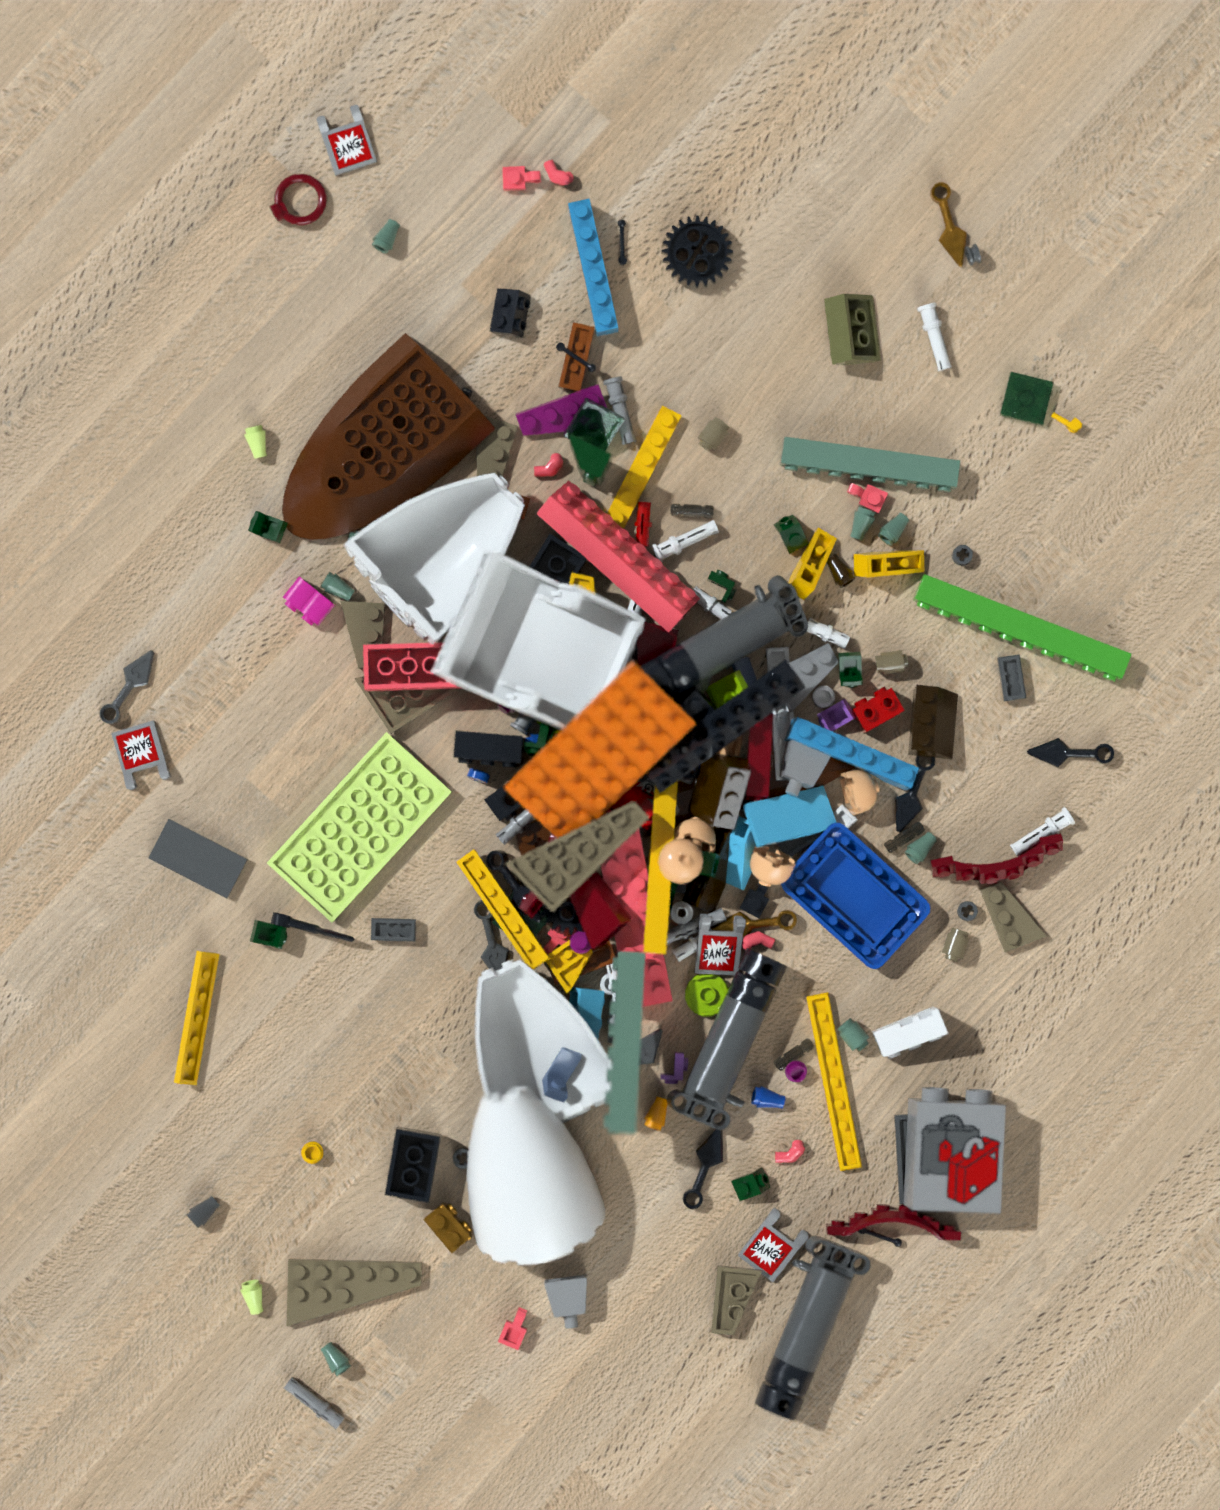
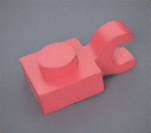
M525 166L503 167L504 191L526 190V183H541L540 171L525 172Z
M852 483L847 490V493L860 498L858 505L879 514L888 495L887 492L870 484H867L866 488L863 489Z
M559 927L554 931L551 928L547 933L551 939L543 949L549 954L558 944L563 945L569 941L572 935L569 936L568 929H565L560 934Z
M519 1307L514 1321L506 1320L498 1339L499 1343L519 1350L527 1331L526 1327L521 1326L527 1310Z

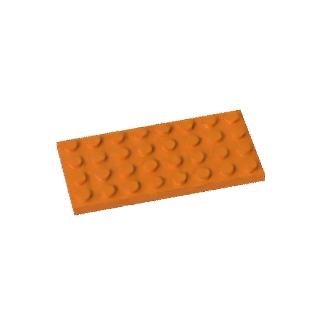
M631 661L504 788L556 838H559L599 819L696 723L641 668Z

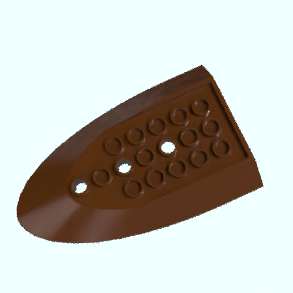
M405 333L347 389L326 414L304 446L291 471L284 492L282 512L283 520L288 523L286 528L293 535L308 540L330 539L364 528L406 501L423 493L452 470L496 428L427 353ZM397 417L406 419V424L403 428L398 429L394 427V420ZM368 448L373 449V456L369 459H364L363 451ZM333 479L341 480L339 488H330V483Z

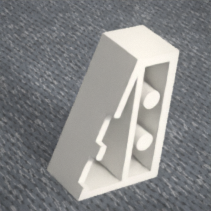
M934 1006L872 1031L881 1055L883 1057L888 1056V1059L901 1055L900 1051L914 1050L921 1047V1043L933 1042L948 1034L939 1010Z

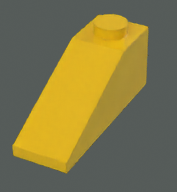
M819 527L816 529L788 581L795 588L797 596L803 600L814 591L837 540L836 537Z
M924 550L853 554L854 576L869 578L925 572Z

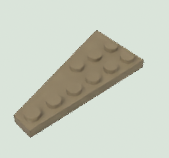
M364 676L354 678L390 734H393L459 690L365 691Z
M635 802L629 803L506 863V865L553 912L649 817Z
M289 1259L287 1326L421 1286L422 1262Z

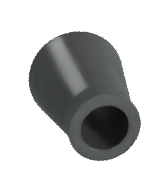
M210 1196L207 1200L189 1209L190 1212L187 1216L199 1228L207 1223L220 1205Z

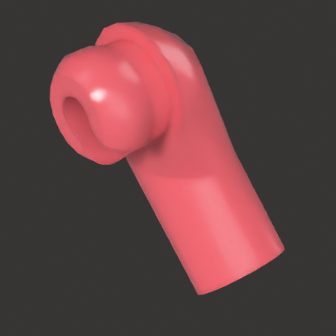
M553 160L543 164L551 182L562 186L573 182V174L569 171L557 170Z
M554 453L551 455V459L546 466H534L535 477L556 475L563 466L562 456L559 453Z
M755 931L744 936L742 948L745 950L747 948L752 949V947L762 944L771 949L775 939L760 931Z
M794 1140L788 1152H775V1163L796 1162L805 1151L803 1141Z

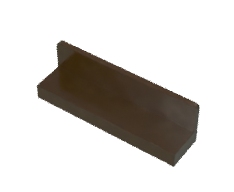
M713 827L716 838L714 854L720 856L716 876L713 878L698 875L690 881L682 901L709 913L715 911L727 884L729 840L733 829Z

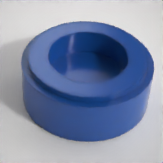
M473 768L469 769L467 774L468 778L484 784H488L490 778L488 773Z

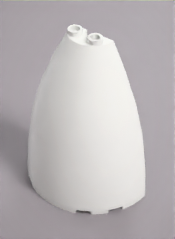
M490 473L435 488L406 501L372 522L344 544L348 555L351 558L355 557L354 565L363 577L366 578L368 576L370 578L371 588L407 627L413 625L415 627L413 630L417 636L424 641L429 638L427 641L430 644L436 643L451 628L484 549L494 550L504 555L514 535L524 507V500L517 492L512 494L507 489L509 484L502 476L498 477L495 473Z
M514 959L506 961L502 964L503 968L494 971V968L483 971L481 973L482 976L478 979L475 1039L478 1068L485 1096L491 1093L506 1095L514 1087L521 1088L526 1086L548 1106L562 1123L588 1112L593 1104L595 1107L605 1104L606 1091L610 1092V1083L606 1082L607 1069H611V1061L607 1060V1054L587 1023L572 1005L544 978L521 960L516 962ZM562 1047L581 1053L582 1056L566 1083L568 1097L564 1103L544 1096L542 1084L543 1077Z
M526 1086L521 1088L514 1087L506 1095L491 1093L482 1097L472 1130L467 1164L470 1215L476 1243L483 1254H489L492 1256V1260L506 1263L509 1260L517 1261L518 1265H527L562 1257L573 1252V1247L579 1243H587L595 1235V1229L598 1225L603 1224L605 1207L585 1157L565 1125Z

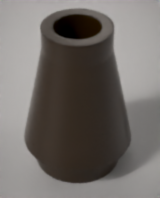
M837 554L828 558L826 563L836 585L843 588L855 580L854 572Z

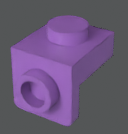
M846 698L817 714L820 726L830 731H834L856 718Z
M675 1052L674 1074L660 1073V1079L665 1080L666 1084H678V1080H683V1071H688V1058L684 1057V1052Z

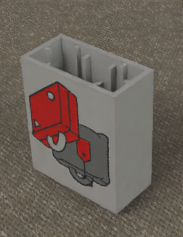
M922 1087V1098H908L903 1205L911 1210L1001 1213L1006 1105L992 1101L993 1091L966 1089L965 1100H949V1089Z

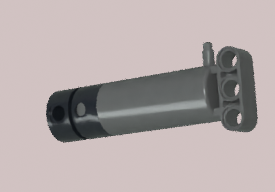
M774 576L768 582L769 592L767 594L764 593L761 585H755L756 600L662 653L656 659L648 661L639 668L673 699L676 697V694L679 695L788 631L795 637L803 636L808 630V622L795 588L782 576Z
M746 949L738 969L746 973L740 971L735 973L683 1091L675 1089L667 1095V1103L673 1110L718 1130H723L729 1126L730 1116L723 1108L726 1102L738 1107H743L744 1101L730 1093L776 993V988L769 984L779 986L787 968L786 965L756 951ZM683 1096L682 1104L675 1106V1099ZM703 1105L702 1112L697 1115L694 1114L695 1107ZM718 1113H722V1120L714 1123V1117Z
M816 1235L811 1236L806 1242V1250L813 1256L811 1264L802 1260L795 1259L793 1261V1266L807 1272L766 1372V1381L762 1382L755 1399V1404L762 1409L789 1420H796L804 1401L802 1396H805L854 1275L866 1274L871 1266L870 1260L859 1251ZM818 1243H822V1249L819 1252H814L815 1246ZM842 1251V1256L838 1260H834L835 1253ZM861 1258V1265L855 1268L854 1262Z

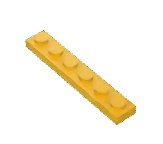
M663 405L607 512L621 528H625L682 415Z
M473 849L456 861L526 965L535 970L549 960L550 957L477 851Z
M196 952L174 1082L178 1084L197 1085L220 955L218 953Z

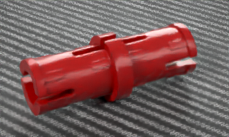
M637 502V522L634 525L637 527L636 541L644 547H649V530L652 527V522H650L651 502Z

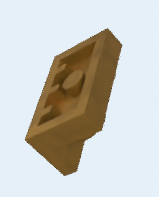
M443 1202L423 1220L446 1248L453 1253L467 1240L469 1241L472 1238L470 1232L473 1230L465 1220L461 1222L456 1216L458 1212L452 1204L449 1203L447 1205Z

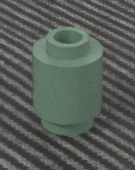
M849 1018L837 1028L840 1032V1037L852 1051L855 1049L861 1051L869 1044L867 1041L869 1038L868 1034L852 1018Z

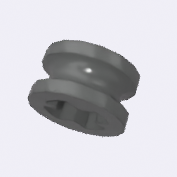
M973 244L971 248L966 246L965 254L969 265L972 266L974 262L981 263V255L977 244Z
M966 545L957 546L952 553L953 561L960 566L968 564L973 557L971 548ZM962 549L966 551L965 554L968 553V558H964L963 561L959 560L960 557L956 556V553H960Z
M965 901L958 906L957 913L962 920L971 921L977 916L978 910L973 902ZM970 905L973 907L971 910H974V913L966 918L962 915L964 912H961V909Z
M459 1148L453 1154V1162L456 1167L465 1169L468 1162L464 1161V1164H460L459 1159L456 1157L464 1152L467 1153L466 1157L468 1158V1149Z

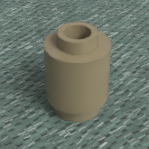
M717 417L713 421L710 420L698 436L700 440L699 445L707 451L711 449L716 450L728 434L729 426Z
M902 650L880 653L879 656H875L878 674L905 672L904 667H908L907 654H902Z
M952 928L950 933L948 932L942 953L946 954V959L958 962L959 958H964L969 942V933Z

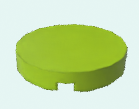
M698 974L688 982L685 989V1000L688 1007L694 1013L700 1016H714L721 1007L728 987L725 981L718 975Z

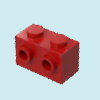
M884 686L874 692V698L867 701L865 697L854 703L856 708L852 709L864 733L905 711L892 688L887 690Z

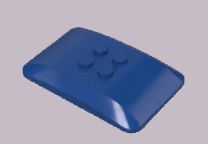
M833 823L828 826L795 862V867L789 879L781 883L782 889L871 969L882 967L930 913L928 901L841 823Z

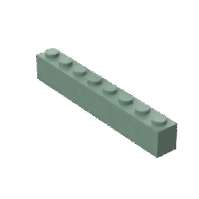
M784 437L780 466H785L784 469L789 471H798V468L807 469L806 472L810 474H819L820 471L829 472L828 475L832 477H841L842 474L850 475V479L863 480L864 477L872 478V482L885 483V480L894 481V485L907 486V483L916 484V488L929 489V486L938 487V491L951 492V489L957 487L960 460Z
M618 951L617 957H613L612 970L616 971V979H612L611 993H615V1002L611 1001L610 1015H614V1024H609V1037L613 1038L612 1046H608L607 1060H611V1069H607L606 1082L610 1083V1092L606 1091L605 1105H609V1114H604V1128H608L607 1134L635 1135L645 969V953Z

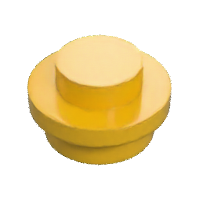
M311 1141L303 1146L301 1155L307 1163L315 1164L322 1159L324 1150L318 1142Z

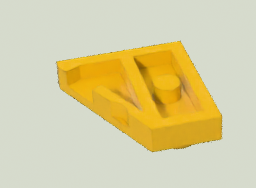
M570 940L549 953L550 959L546 961L567 994L571 992L593 953L591 949L584 954L574 952L570 946Z

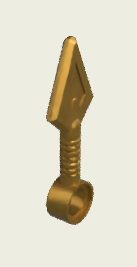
M938 182L930 191L931 199L935 203H939L946 227L938 241L956 264L962 266L967 232L958 228L953 223L947 201L951 195L949 185L944 182ZM937 187H943L946 190L947 195L945 198L939 199L935 196L934 191Z
M783 910L777 917L751 920L739 911L727 918V921L713 926L711 930L733 931L734 916H742L746 921L743 932L744 938L752 929L779 926L781 929L790 930L795 927L797 918L792 911ZM783 914H790L793 917V923L790 926L781 924L780 918Z

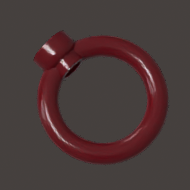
M293 174L286 177L278 185L274 195V204L269 207L277 222L284 219L294 225H308L318 220L324 213L327 205V194L323 185L313 176ZM299 182L311 185L318 195L316 209L311 214L301 217L289 213L283 203L285 190L290 185Z

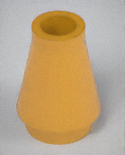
M656 1096L653 1105L644 1118V1126L657 1131H661L662 1126L665 1127L668 1105L666 1099Z

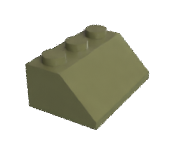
M841 294L824 299L832 365H852L881 361L873 295Z

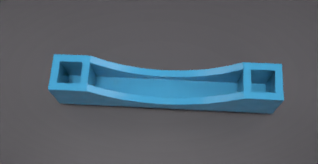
M590 198L568 203L596 335L598 337L618 332V324Z
M799 717L792 719L784 739L787 742L794 740L832 758L853 765L885 783L904 791L912 788L919 770L916 766Z

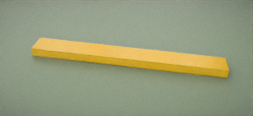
M678 781L661 793L656 787L654 789L643 953L666 954L671 881L666 879L661 873L658 859L663 847L674 840Z
M826 992L806 996L840 1171L860 1168L862 1164L829 994Z

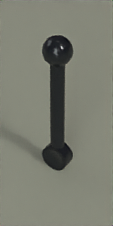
M620 219L617 223L620 227V258L618 263L624 266L627 263L624 247V227L626 226V221Z
M559 342L556 345L559 352H565L586 366L589 372L596 370L594 364H589L565 348L564 343Z
M866 1227L858 1230L860 1234L866 1233L893 1243L896 1247L902 1245V1240L899 1238L893 1239L868 1230Z

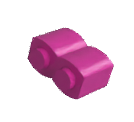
M301 577L297 578L283 596L287 600L284 604L294 612L297 609L304 614L301 618L311 626L314 623L319 626L335 606Z

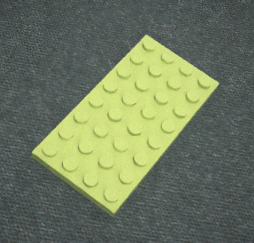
M386 732L273 855L267 864L333 923L452 791Z

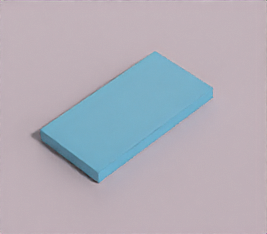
M824 786L800 791L798 797L786 794L747 803L743 806L757 848L821 833L831 824L837 823Z

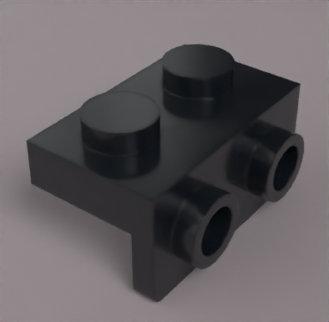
M497 288L490 332L523 338L527 326L526 320L531 304V296L521 290Z

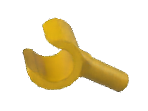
M1055 412L1051 416L1063 423L1071 433H1076L1082 428V423L1076 417L1069 422Z

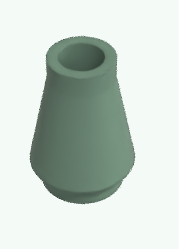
M388 219L387 223L374 236L372 246L376 250L387 254L393 248L400 224L392 219Z
M859 506L854 514L850 536L863 540L876 519L874 518L876 512Z
M899 513L880 528L879 538L887 545L892 546L898 542L910 520L903 513Z
M331 572L328 573L320 586L325 589L324 592L349 601L355 591L336 573L332 574Z
M927 832L924 836L907 846L906 856L915 864L923 862L933 845L937 842V839L933 834Z
M332 1342L321 1349L331 1372L335 1373L336 1376L341 1375L351 1367V1364L348 1362L350 1359L338 1350Z

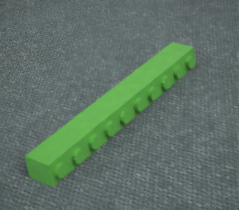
M926 574L922 576L913 601L918 602L916 606L926 610H929L930 607L938 610L937 614L943 617L950 618L952 615L959 618V623L967 626L973 623L978 625L979 630L988 634H991L992 631L999 633V638L1009 642H1012V639L1021 642L1020 646L1030 650L1033 647L1041 650V654L1053 658L1056 655L1062 658L1061 662L1074 666V663L1083 666L1082 670L1092 674L1095 671L1103 673V678L1113 682L1116 679L1120 680L1123 678L1132 655L1129 652Z

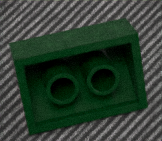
M571 435L569 439L570 448L583 482L593 487L596 484L601 486L612 463V454Z

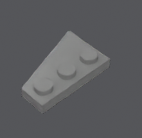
M829 643L789 663L806 687L785 703L790 712L839 663Z

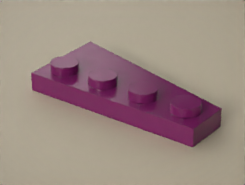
M599 384L516 413L523 436L614 427Z

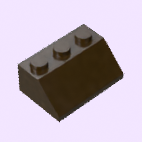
M916 685L913 692L908 755L953 759L957 693L941 687Z
M714 754L701 763L688 809L689 813L712 826L734 830L751 772L748 760Z

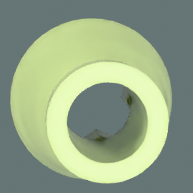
M262 425L246 428L244 436L254 459L267 456L266 433Z
M257 1279L242 1283L240 1291L250 1310V1314L254 1315L263 1312L262 1284H259Z

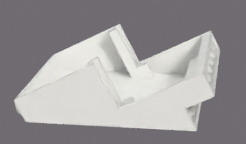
M484 549L431 673L446 679V682L558 730H562L626 667L629 657L635 650V642L644 629L645 619L580 586L559 583L494 550Z

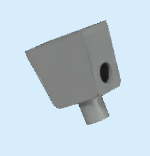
M794 740L786 742L780 770V777L789 781L785 792L791 796L798 797L801 787L806 789L813 787L831 756Z
M587 1275L546 1279L544 1285L554 1317H564L566 1329L578 1327L577 1315L585 1314Z

